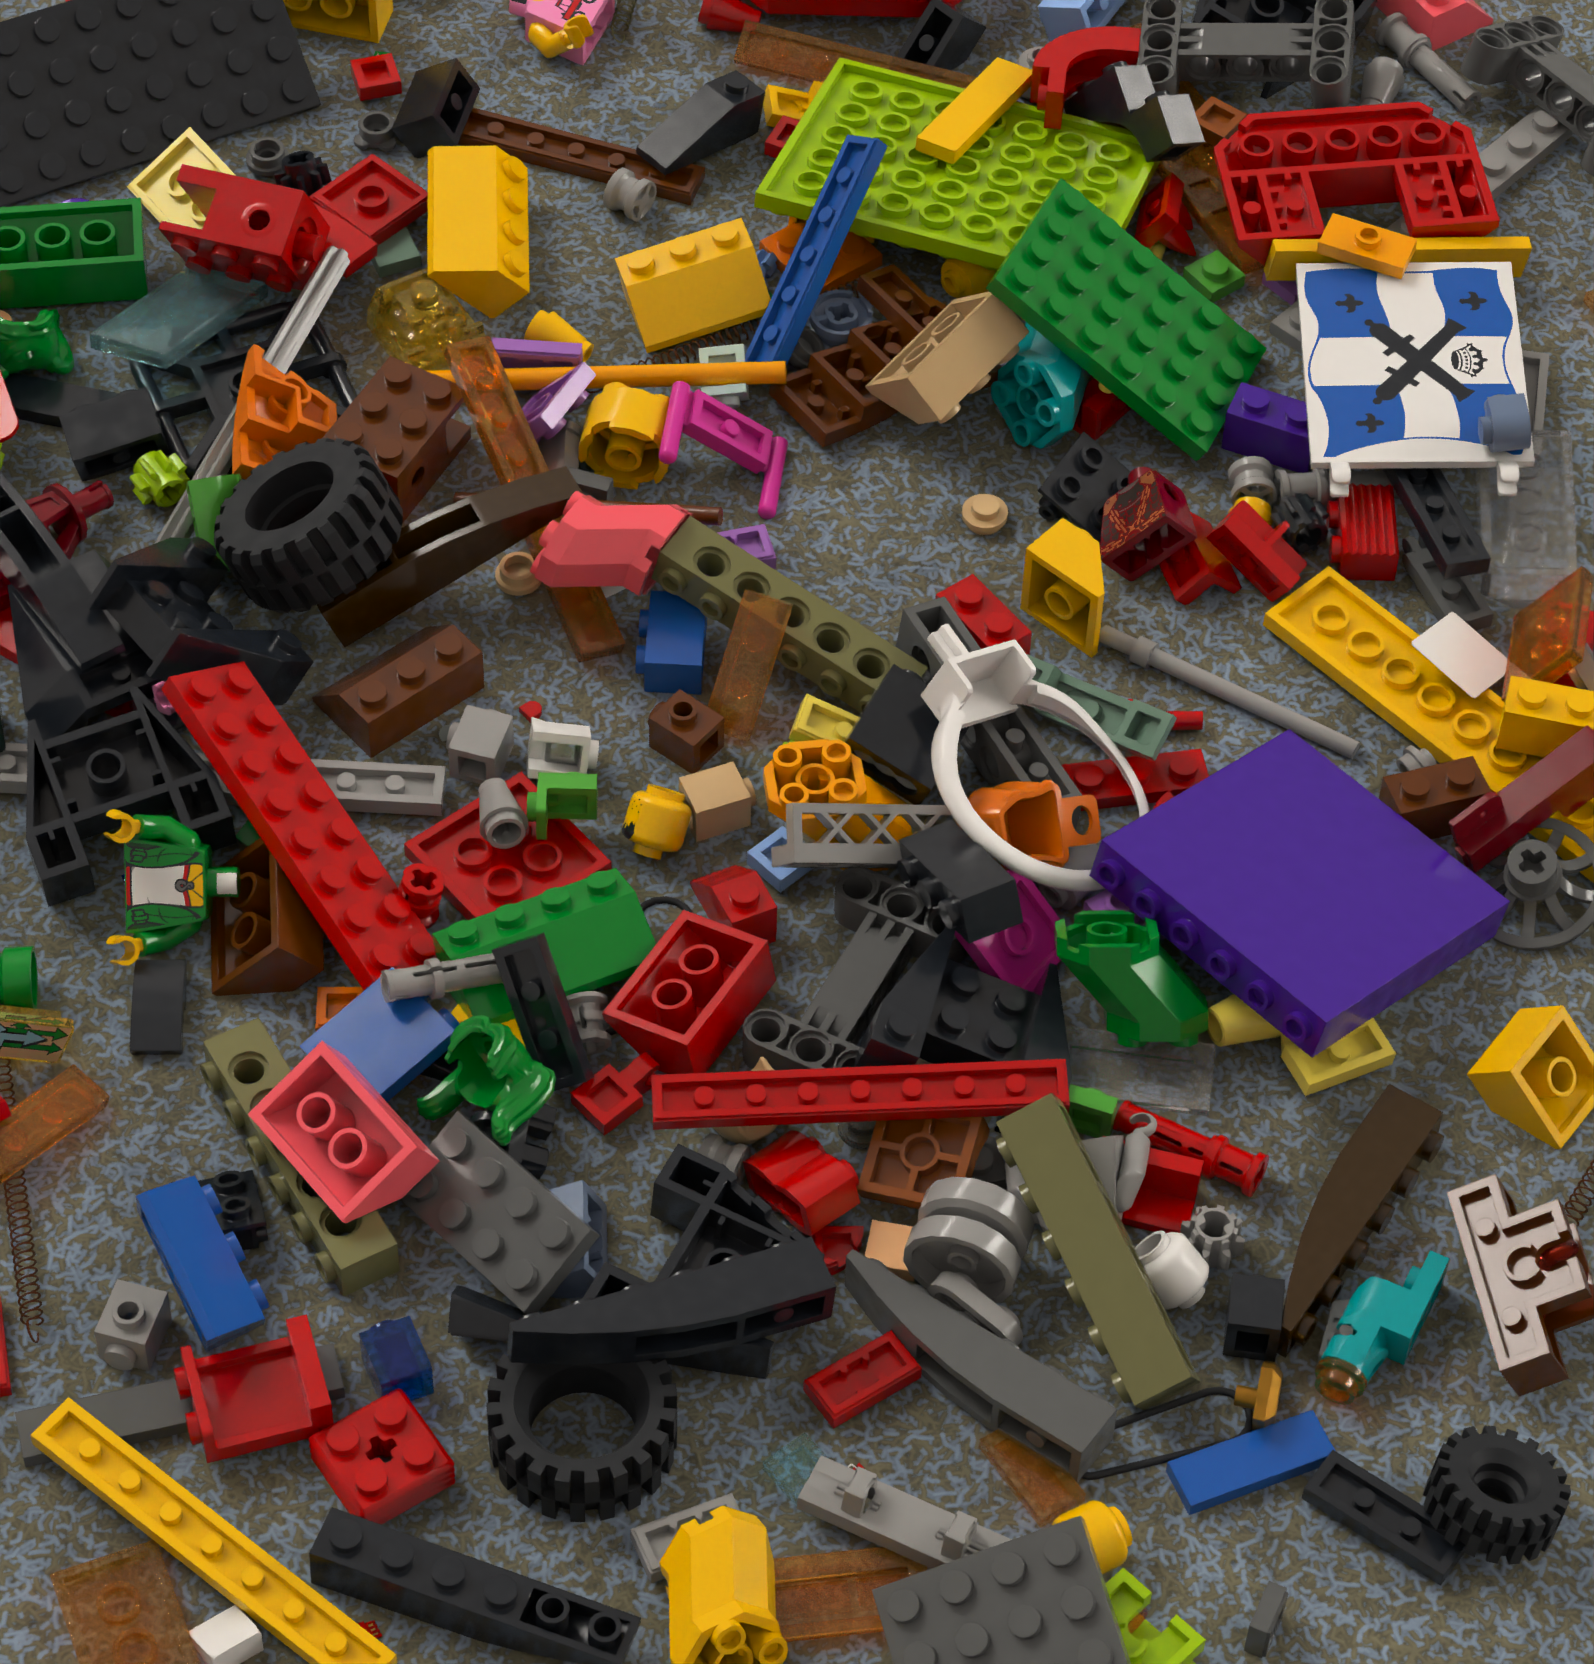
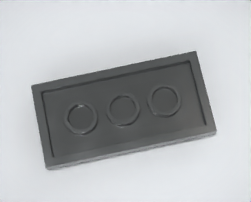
M457 1111L428 1146L440 1162L400 1200L525 1314L538 1312L600 1235L467 1116Z

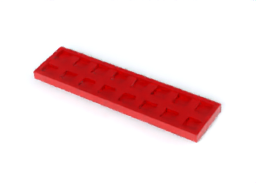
M242 661L169 676L161 690L362 989H367L380 978L382 970H389L392 966L395 969L424 965L425 959L437 958L433 938L416 913L411 910L407 900L398 895L397 885L245 662Z

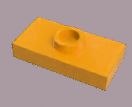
M1332 213L1318 242L1317 254L1402 279L1416 250L1417 239Z

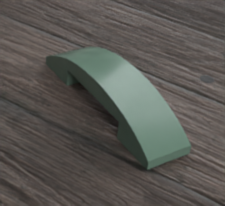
M1026 654L1036 667V674L1032 680L1051 686L1076 701L1101 727L1119 750L1145 759L1156 760L1177 719L1173 714L1137 699H1133V701L1125 699L1065 674L1055 665ZM1019 704L1021 707L1047 720L1088 737L1071 724L1048 712Z

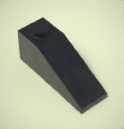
M737 70L707 82L637 145L636 154L661 173L667 175L741 142L758 132L766 92Z

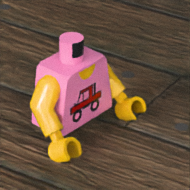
M510 0L509 12L510 14L525 18L526 40L532 43L546 58H553L559 55L577 64L584 65L612 21L615 12V0Z

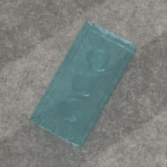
M186 267L91 332V348L167 369L267 298V285L265 282L251 279L250 283L235 281L227 277L225 272L211 270L210 274H201Z

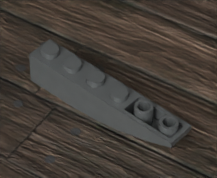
M854 1249L846 1255L844 1285L874 1326L882 1334L892 1330L921 1366L922 1375L948 1399L987 1428L1075 1482L1081 1479L1113 1440L1117 1409L1111 1406L1102 1395L1093 1391H1087L1065 1378L1056 1367L1040 1363L1022 1352L1011 1340L1004 1337L999 1338L979 1326L968 1314L962 1311H955L936 1300L922 1286L912 1285L890 1272L879 1260L867 1258Z

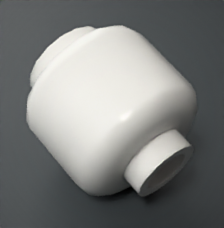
M1161 1230L1156 1231L1144 1238L1135 1247L1165 1309L1169 1310L1178 1306L1181 1309H1186L1202 1298L1205 1293L1204 1284L1208 1279L1209 1266L1184 1234L1178 1232L1165 1233V1231Z

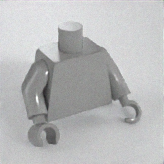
M1136 1113L1130 1117L1131 1124L1147 1122L1148 1125L1134 1129L1133 1133L1126 1136L1125 1143L1123 1135L1082 1140L1121 1220L1123 1212L1132 1207L1146 1175L1151 1144L1148 1137L1157 1128L1156 1119L1149 1113ZM1005 1162L1007 1191L1015 1195L1027 1207L1018 1188L1025 1181L1017 1165L1010 1168ZM1040 1212L1031 1213L1035 1223L1040 1224L1043 1231L1048 1230Z

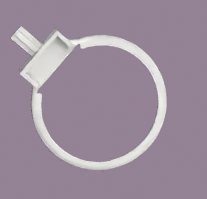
M949 624L941 625L938 631L932 632L928 636L927 640L944 664L920 696L939 721L932 741L931 762L935 782L946 807L959 826L974 842L981 846L993 859L1011 871L1031 881L1061 890L1086 892L1105 889L1089 876L1091 870L1060 868L1036 860L1011 846L980 818L967 799L960 782L957 765L959 734L961 728L1016 712L1019 708L1016 704H1024L1048 712L1080 730L1109 756L1126 779L1136 800L1139 817L1148 813L1150 809L1135 772L1117 746L1076 701L1051 686L1032 680L1036 674V667L1015 639L969 652Z

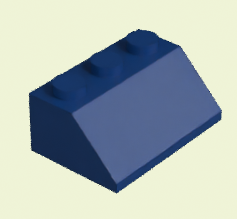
M194 1175L137 1195L136 1204L139 1216L205 1351L208 1352L264 1325L265 1317L262 1311L270 1307L257 1279L255 1278L247 1282L238 1264L246 1260L245 1254L234 1232L231 1231L224 1235L215 1217L222 1213L223 1210L211 1185L207 1184L201 1187Z

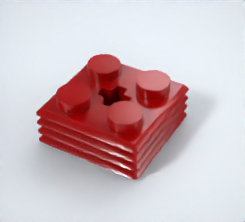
M400 1388L389 1392L309 1437L311 1459L350 1514L381 1525L450 1487L456 1481L454 1478L455 1468L453 1460ZM381 1455L384 1457L390 1456L391 1460L384 1463L382 1459L375 1457Z

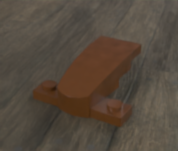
M894 264L860 275L856 290L886 320L850 329L847 343L812 353L807 368L787 374L786 384L770 385L769 395L822 447L860 433L899 412L872 395L865 386L946 307L944 303L933 297H928ZM997 364L988 373L991 378L980 390L988 388L993 382L998 381V370L1002 367L1001 365Z

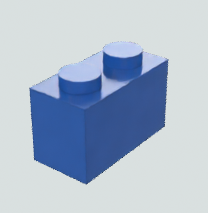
M651 590L649 609H640L639 637L646 638V645H637L635 672L636 674H644V692L676 693L680 689L687 694L701 695L707 617L697 607L678 595H673L667 591Z

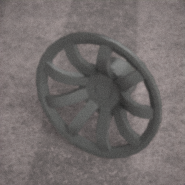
M1547 818L1537 826L1538 828L1553 830L1547 843L1534 839L1526 840L1524 836L1514 843V847L1507 857L1499 855L1488 863L1491 867L1503 870L1497 877L1485 881L1496 891L1507 889L1504 897L1510 903L1502 921L1518 901L1524 902L1522 937L1507 933L1498 928L1496 935L1492 939L1501 944L1529 951L1553 949L1570 943L1584 934L1594 923V890L1580 888L1563 877V875L1578 873L1593 866L1594 870V844L1574 826L1554 818ZM1566 835L1575 841L1585 851V854L1576 859L1563 861L1557 859L1556 852ZM1557 892L1575 901L1590 904L1585 914L1575 924L1568 918L1556 897ZM1543 902L1552 919L1561 929V932L1550 936L1534 938L1537 903Z

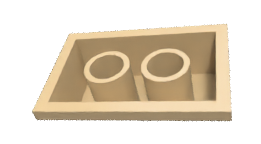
M989 291L953 299L865 387L872 395L917 424L935 421L942 424L958 413L961 409L959 402L968 393L973 394L989 382L991 377L988 373L997 364L1001 365L1009 361L1019 352L1020 347L1018 343L1029 333V330L1014 311Z

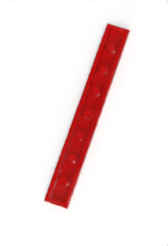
M1066 1059L651 1075L653 1130L1008 1116L1050 1093H1053L1063 1102L1068 1113L1070 1108Z

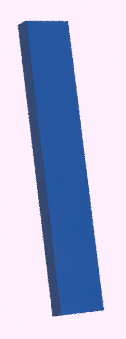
M847 134L745 354L746 362L786 361L787 366L888 147L880 139Z

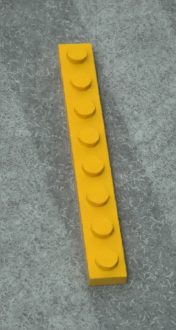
M68 1397L31 1434L32 1444L309 1664H397V1655L71 1398Z

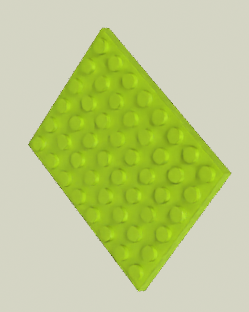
M839 57L756 190L754 207L768 210L776 215H787L807 221L847 134L878 138L888 147L849 232H853L861 237H872L896 243L903 248H915L938 254L946 259H958L977 264L985 269L998 270L1052 187L1061 178L1074 189L1080 191L1086 199L1126 230L1160 161L1146 162L1139 142L1129 129L1063 113L1061 129L1044 128L1045 111L1037 110V106L1016 101L954 164H950L915 150L916 137L965 88Z

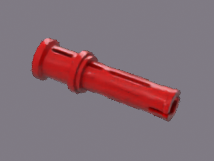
M1125 1100L1116 1114L1113 1130L1131 1134L1134 1129L1145 1127L1148 1123L1137 1122L1131 1124L1130 1117L1136 1113H1149L1157 1121L1156 1131L1148 1137L1151 1141L1150 1145L1163 1151L1204 1160L1203 1177L1212 1180L1216 1176L1242 1188L1243 1195L1253 1196L1265 1175L1269 1155L1259 1152L1257 1155L1251 1154L1231 1145L1229 1138L1221 1134L1209 1138L1175 1121L1139 1107L1129 1100Z

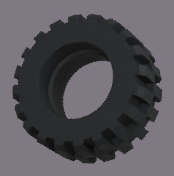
M321 438L317 439L316 443L313 444L306 441L295 445L293 450L288 452L283 450L272 456L273 459L265 465L259 464L251 471L252 475L245 481L240 480L233 488V495L230 498H225L220 507V515L216 516L214 527L216 550L248 598L264 609L279 613H289L291 609L297 612L311 610V607L314 605L324 606L334 602L336 596L342 593L347 595L357 588V583L364 578L368 580L377 572L376 566L380 562H386L392 553V544H397L403 522V509L400 506V500L369 452L360 445L339 438L336 440Z

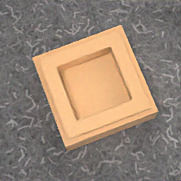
M872 1220L865 1257L879 1260L890 1272L903 1280L914 1282L915 1278L910 1275L903 1262L904 1248L913 1226Z

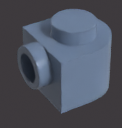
M1524 393L1497 394L1487 397V400L1484 402L1485 416L1478 417L1480 443L1488 444L1491 453L1529 449L1531 446V423Z

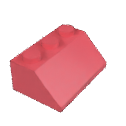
M1377 0L1375 5L1387 17L1396 12L1406 16L1407 24L1418 34L1423 33L1430 38L1433 51L1474 33L1481 27L1493 24V18L1473 0Z
M323 1041L248 1113L249 1117L345 1224L402 1199L440 1162L349 1059Z

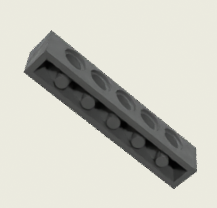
M945 596L904 608L902 612L896 647L928 667L923 679L927 685L944 664L927 640L928 636L932 632L938 631L941 625L949 624L969 652L981 649ZM1016 704L1019 708L1014 713L969 726L960 742L990 787L1010 781L1042 782L1043 780H1052L1060 787L1062 798L1082 796L1019 704ZM1080 806L1076 807L1072 814V824L1075 831L1081 811Z

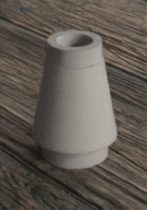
M1376 57L1371 63L1366 65L1363 72L1360 106L1392 103L1405 82L1403 67L1399 62L1389 57Z
M490 778L485 780L478 789L480 834L493 847L500 849L511 848L523 840L528 827V818L503 779Z

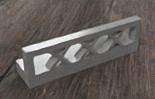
M786 804L787 844L771 847L772 867L849 868L860 866L864 868L898 869L897 861L902 859L899 843L886 830V827L896 816H902L915 830L913 834L931 828L940 816L952 818L953 816L946 805ZM802 814L815 815L827 828V831L816 843H803ZM830 815L840 816L834 821ZM852 815H858L871 829V832L861 843H854L842 830V827ZM873 815L883 816V818L878 821ZM917 816H927V818L922 822ZM833 837H835L839 843L829 842L832 840ZM877 838H879L884 844L873 843Z

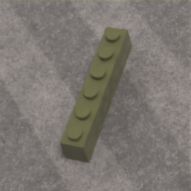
M1050 1093L997 1121L996 1124L1002 1134V1137L996 1140L999 1151L1010 1168L1017 1165L1025 1181L1024 1184L1018 1186L1021 1196L1032 1214L1040 1212L1048 1230L1041 1233L1043 1241L1055 1261L1063 1259L1071 1277L1064 1280L1066 1288L1078 1308L1086 1306L1094 1322L1093 1325L1087 1327L1089 1335L1101 1356L1109 1353L1117 1369V1372L1111 1374V1379L1122 1401L1125 1404L1132 1401L1134 1406L1141 1410H1146L1200 1383L1201 1381L1063 1102L1053 1093Z

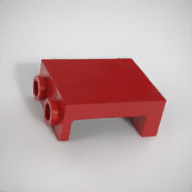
M307 1314L286 1319L288 1337L197 1359L193 1356L191 1345L180 1347L183 1366L173 1368L180 1400L191 1399L194 1411L185 1413L187 1429L192 1445L202 1443L207 1463L308 1439L311 1435L334 1424L332 1404Z

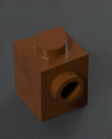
M680 689L666 702L658 703L649 715V747L691 774L698 772L724 747V717Z

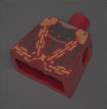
M1148 467L1133 469L1128 475L1129 485L1108 498L1103 508L1100 543L1101 561L1128 581L1136 580L1197 538V532L1182 490L1156 470Z

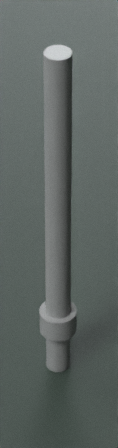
M1105 625L1100 632V643L1130 656V662L1145 669H1148L1149 666L1159 669L1285 729H1290L1294 733L1350 759H1353L1360 747V742L1160 650L1159 643L1144 636H1140L1137 639L1109 625Z

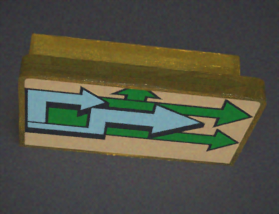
M0 1005V1058L46 1063L60 1062L74 1032V1021L72 1019L61 1018L60 1011Z

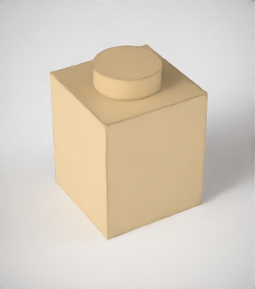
M734 761L679 777V792L685 795L683 802L688 804L692 810L689 828L696 842L751 826V807L756 805L755 791L749 778L742 779Z

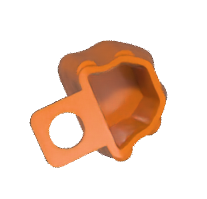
M1043 780L1042 782H1004L994 787L976 789L967 798L980 818L998 836L1024 854L1049 865L1062 868L1069 860V847L1095 844L1101 839L1096 798L1093 795L1062 798L1060 787L1052 780ZM1078 806L1084 808L1089 817V827L1084 835L1077 833L1072 824V814ZM1000 864L1006 871L1008 870L1007 867Z

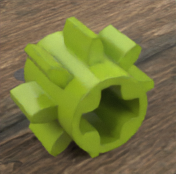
M162 450L148 452L136 461L133 468L134 474L129 477L135 485L132 491L144 506L152 500L158 507L172 506L181 499L186 490V483L190 481L184 472L187 466L176 453L171 454L167 458Z

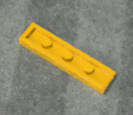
M997 57L916 137L915 150L954 164L1031 87L1032 70Z

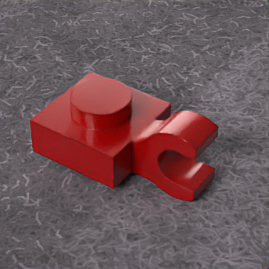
M647 1052L635 1058L620 1073L609 1063L594 1074L592 1079L582 1083L570 1093L571 1103L605 1136L643 1107V1096L641 1094H645L652 1088L651 1075H656L654 1072L660 1068V1065Z

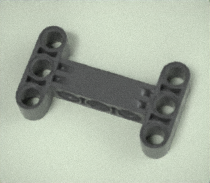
M1146 0L1143 10L1137 65L1146 64L1155 92L1168 90L1170 95L1179 94L1180 81L1310 82L1311 102L1315 109L1347 107L1350 101L1355 43L1353 0H1317L1314 23H1184L1181 0Z
M1531 15L1477 29L1461 64V73L1469 80L1478 84L1492 85L1503 81L1511 83L1588 143L1580 164L1587 173L1594 176V77L1557 49L1565 31L1563 26L1547 16Z
M860 866L849 867L843 870L837 876L835 882L834 915L839 924L856 933L800 1021L771 1009H758L745 1018L743 1024L742 1055L747 1067L753 1069L760 1057L766 1058L774 1070L854 1067L859 1050L857 1044L864 1035L881 1002L892 990L912 956L919 959L946 928L941 915L933 908L928 909L920 895L913 888L908 889L899 881ZM954 935L948 958L961 963L967 951Z

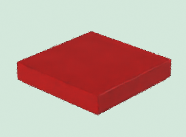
M373 153L309 196L313 203L345 220L378 243V246L428 211V192Z

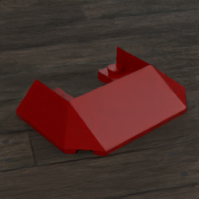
M1419 101L1248 114L1239 123L1238 130L1229 139L1223 138L1214 147L1213 155L1237 245L1264 266L1274 239L1321 238L1325 228L1319 208L1400 202L1409 235L1413 238L1485 237L1499 227L1500 219L1471 128L1458 121L1450 125L1433 116V108Z

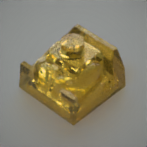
M427 267L377 287L367 308V328L388 356H392L420 369L440 370L487 350L483 323L481 321L475 323L449 289L444 288L427 276Z

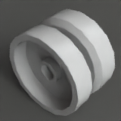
M949 1177L937 1180L925 1192L919 1208L917 1224L912 1227L904 1248L903 1262L910 1275L926 1289L943 1271L961 1272L969 1276L977 1284L978 1289L992 1301L1001 1303L1014 1290L1020 1273L1021 1259L1026 1256L1033 1236L1035 1221L1029 1209L1015 1195L995 1184L967 1177Z

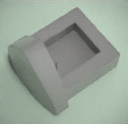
M567 420L566 425L551 439L546 440L543 436L541 437V440L536 445V474L565 466L568 470L570 467L579 468L578 446L583 429L578 424Z

